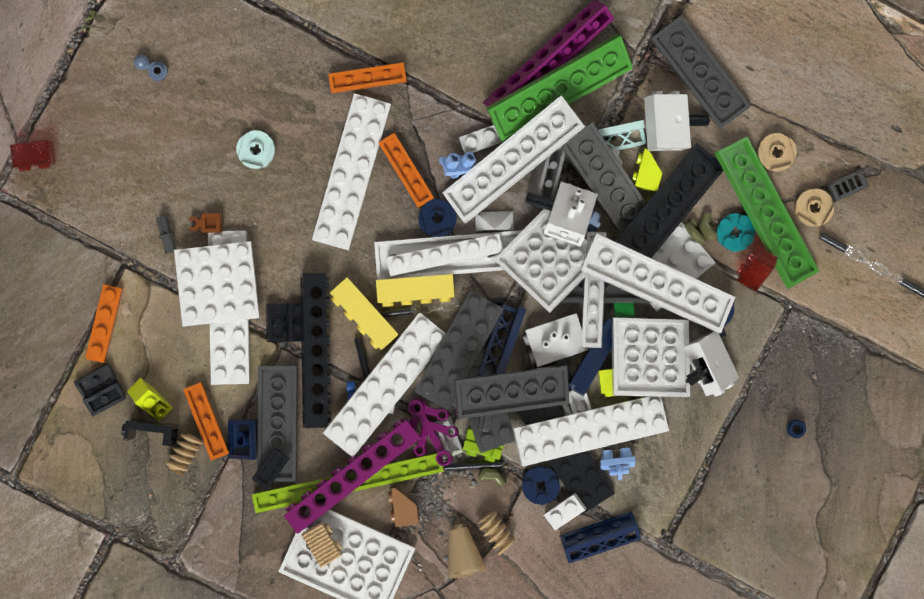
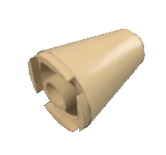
M463 524L452 526V530L448 531L449 579L475 575V572L480 571L482 573L487 571L468 528L463 527Z

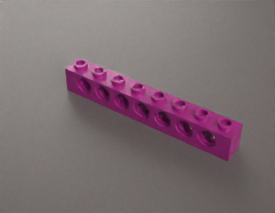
M597 0L591 1L482 102L485 107L492 105L572 59L615 19L606 5Z
M400 419L392 425L394 429L390 433L385 431L377 437L379 441L376 444L372 445V443H369L362 449L363 454L359 457L355 454L346 461L348 465L345 468H337L331 473L333 476L327 481L324 478L316 485L318 489L313 493L309 490L300 497L302 501L296 505L294 502L285 509L287 513L283 516L297 534L421 438L408 419L405 421ZM394 434H400L403 437L401 444H395L392 441ZM382 445L387 448L388 452L385 456L378 455V446ZM363 458L371 459L372 466L370 468L363 467L361 463ZM350 469L357 473V477L354 480H350L346 476V472ZM332 482H339L341 490L338 492L333 491L331 488ZM319 493L324 494L326 497V502L323 504L316 501V495ZM301 506H308L311 510L310 515H303L301 513Z

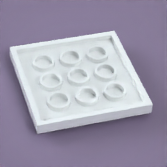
M543 209L494 260L550 313L588 274L581 271L580 268L590 243L584 238L581 246H577L545 235L544 231L551 211Z
M682 222L651 258L695 279L715 264L704 248L690 237ZM649 303L656 312L662 308L654 303Z
M251 241L174 250L182 327L260 318Z
M612 318V395L690 397V384L685 381L687 379L686 376L690 373V361L683 348L689 344V320Z

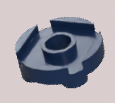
M433 199L426 202L421 208L418 220L421 229L428 236L444 237L455 228L457 215L451 204L441 199ZM435 213H438L439 216H443V219H441V223L437 224L436 221H432V218L435 217Z
M533 467L522 478L523 494L534 504L545 505L550 503L559 493V478L549 467ZM545 481L544 486L546 488L544 490H537L536 482Z

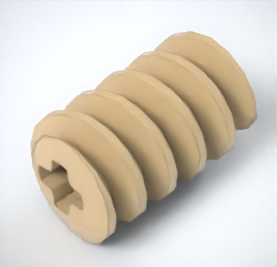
M189 433L187 435L180 434L184 440L176 441L180 447L172 448L176 453L175 455H168L172 461L165 460L168 468L181 476H185L182 471H188L189 469L186 464H192V460L189 457L195 458L196 453L194 451L200 450L197 444H204L201 439Z
M493 511L481 517L475 524H482L479 530L486 529L483 536H491L488 543L495 541L492 548H500L497 555H500L513 545L515 537H508L511 531H504L506 524H500L502 519L500 517L495 518L497 512Z

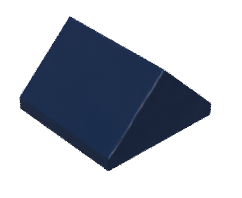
M258 419L228 420L229 458L257 459Z

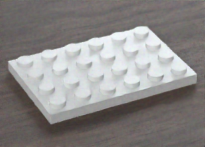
M307 507L304 513L306 516L310 515L311 510L309 507ZM329 509L299 534L295 533L278 572L338 599H393L416 547ZM321 521L324 524L328 523L333 530L331 536L334 541L338 540L343 548L341 551L342 555L322 568L301 535L304 531Z

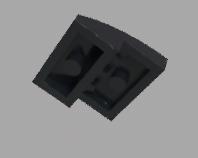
M301 303L266 304L267 342L301 341Z
M109 363L98 367L73 382L83 397V402L92 417L127 399Z

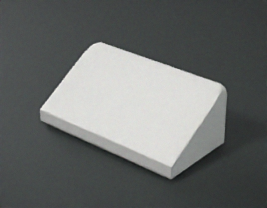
M451 416L447 420H437L434 422L448 427L454 426ZM451 428L450 434L454 435L455 430ZM435 431L444 449L451 452L452 456L463 452L458 435L456 437H448L444 433ZM445 454L443 459H447L448 456Z

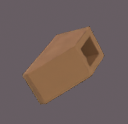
M393 486L391 488L392 491L388 492L389 503H393L394 511H390L391 522H395V527L419 525L417 503L398 487Z

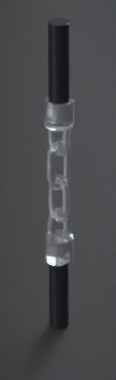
M823 232L819 236L820 240L842 251L847 257L856 262L868 264L872 271L882 276H889L891 278L890 281L902 285L924 298V289L906 280L897 272H889L885 265L866 259L862 252L849 245L846 246ZM856 253L861 255L859 259L854 257ZM876 264L884 268L882 272L875 269Z
M503 297L487 299L496 305L504 304ZM451 301L432 306L430 304L411 305V307L384 309L382 311L383 317L410 314L414 316L419 312L421 314H429L432 311L439 310L444 312L456 311L461 308L464 302ZM454 304L455 308L446 309L445 305ZM422 307H428V311H422Z

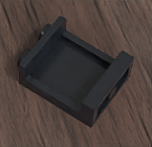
M131 419L122 425L121 435L124 436L123 440L134 439L136 430L163 433L162 445L164 446L177 444L178 424Z

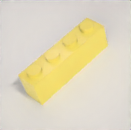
M453 274L376 280L378 304L382 303V307L394 306V302H401V305H413V301L420 300L421 304L432 303V299H439L440 302H451V298H455Z
M349 278L343 280L330 292L332 295L330 299L337 307L341 305L346 310L343 313L350 321L354 319L357 322L356 328L362 335L367 334L371 338L369 342L376 350L378 348L383 350L399 335Z

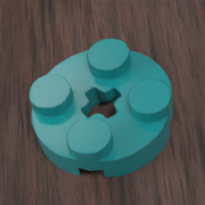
M739 213L729 214L719 222L716 228L719 244L729 251L738 252L745 250L754 241L755 228L746 215ZM733 227H736L741 232L738 234V238H735V235H731Z

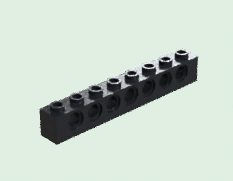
M326 273L300 274L303 428H326L328 423L331 422V412H328V404H331V393L328 392L331 375L327 373V365H330V354H327V346H330V335H327L330 317L327 316L326 308H329L330 300L329 296H326V289H329V277H326ZM313 287L318 288L320 291L318 298L311 296V289ZM314 306L320 310L318 317H313L311 314V309ZM313 326L320 328V334L317 337L311 333ZM314 345H318L321 349L320 354L317 356L313 355L311 351ZM315 364L321 367V372L318 375H314L312 372V367ZM316 383L321 386V391L318 394H314L312 391V387ZM315 403L321 404L322 408L319 413H314L312 410Z

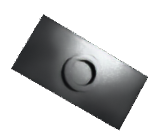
M274 447L252 477V480L268 490L290 458Z

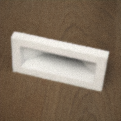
M513 211L478 213L475 216L476 231L514 230Z

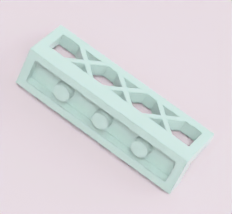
M643 120L598 130L603 138L609 137L608 141L605 140V142L611 147V151L613 149L624 150L647 144L643 130L645 128ZM639 131L640 142L634 143L627 139L631 132ZM613 136H619L624 140L620 146L615 147L609 143Z

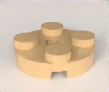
M773 133L766 136L759 143L757 155L766 170L780 172L792 165L797 155V149L791 138L781 133ZM774 147H777V150L782 151V153L779 154V158H776L775 155H772Z
M809 189L801 193L795 202V216H797L802 224L809 227H819L827 223L834 213L831 196L821 189ZM815 203H817V208L819 209V211H814L812 213L810 204L814 205Z

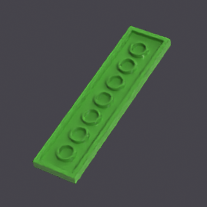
M614 35L486 107L499 139L504 142L560 96H563L567 103L571 104L633 69L621 35Z
M745 137L716 152L715 155L786 288L789 289L819 272L749 138Z

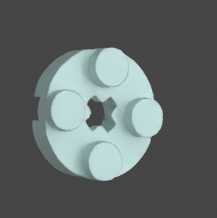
M252 130L238 140L236 152L239 160L245 166L251 169H261L267 167L272 162L275 156V145L265 132ZM259 145L261 152L253 155L254 152L251 151V147Z

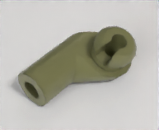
M703 212L699 231L705 239L715 240L717 232L710 226L712 215Z
M690 218L685 222L684 227L690 237L702 246L706 243L707 239L695 228L697 222Z
M484 468L478 473L479 480H494L499 487H502L507 482L495 468Z

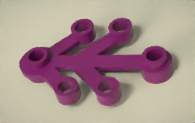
M421 398L412 399L408 404V411L411 414L410 423L415 430L418 420L422 424L421 438L414 448L415 455L419 457L426 455L427 448L425 445L429 436L437 451L436 462L440 466L451 464L453 456L451 452L444 449L435 431L444 433L448 437H456L459 433L456 426L448 427L431 422L426 414L436 416L439 420L444 421L449 418V411L428 407ZM417 404L421 406L420 411L416 410ZM442 411L446 414L445 418H442L440 415ZM451 428L455 430L454 435L450 434ZM419 447L423 449L422 454H419L418 452ZM445 454L448 456V460L446 462L443 460V456Z

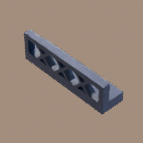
M504 304L501 305L505 311L514 314L513 320L506 323L503 313L492 331L477 376L489 375L484 373L483 370L485 365L491 362L495 368L494 374L505 373L527 309L520 306L518 309ZM504 327L507 337L500 341L496 333L497 330ZM498 345L501 350L500 356L493 358L490 350L492 347Z
M610 318L603 323L602 348H589L568 383V387L581 396H584L612 349L611 324L613 320Z
M632 511L559 535L569 564L641 540L639 528ZM635 531L634 535L626 536L628 533ZM613 538L616 539L615 541L608 543V540ZM595 544L597 545L596 548H593V549H590V548H589V547L592 546V545H595ZM574 551H579L578 554L570 556L569 554Z

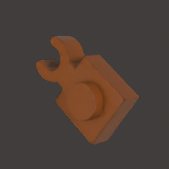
M221 213L201 214V219L194 216L189 217L190 221L196 222L195 227H189L190 231L197 232L202 229L204 234L222 233Z

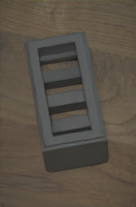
M861 169L826 185L833 203L869 187ZM858 175L862 186L859 187L854 176ZM851 178L855 189H852L848 179ZM842 182H845L849 192L846 193ZM838 184L842 195H839L835 185Z

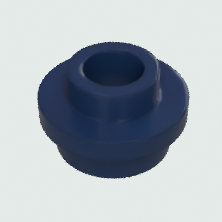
M793 419L787 424L786 430L789 436L801 438L806 432V425L799 419ZM795 425H798L799 430L797 432L793 431V427Z

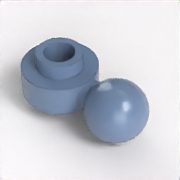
M142 54L135 57V67L139 70L147 69L148 75L152 80L162 81L166 78L167 68L162 62L150 63L148 57ZM160 68L161 73L155 74L154 69Z

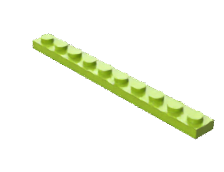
M437 453L389 463L354 491L444 472L443 466L436 462ZM355 471L346 473L348 479L354 480L357 477V473ZM331 476V477H326L325 479L328 481V480L331 479L333 476ZM324 478L252 494L255 513L287 507L294 502L299 504L302 501L300 497L309 490L313 493L318 489L316 485ZM337 481L332 482V490L335 492L340 491L341 484ZM321 493L316 495V500L326 498Z

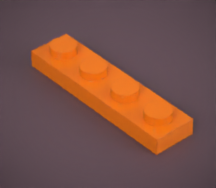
M404 62L328 74L331 94L407 83Z
M393 133L378 142L416 206L420 208L428 201L433 200L432 193L396 134Z
M103 284L85 359L101 363L106 362L123 292L122 288Z
M200 382L183 389L210 460L212 461L230 454L203 383Z

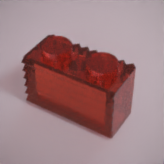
M50 140L10 145L12 166L15 169H19V172L31 171L32 167L48 169L50 165L55 164L53 143Z
M759 247L754 252L750 251L745 259L746 263H741L736 272L739 274L737 282L744 284V286L751 288L755 292L758 291L775 268L778 257Z

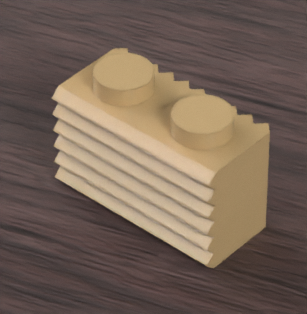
M323 521L301 534L321 568L339 558L343 550L338 540L334 541L331 536L333 530L328 523L324 524Z

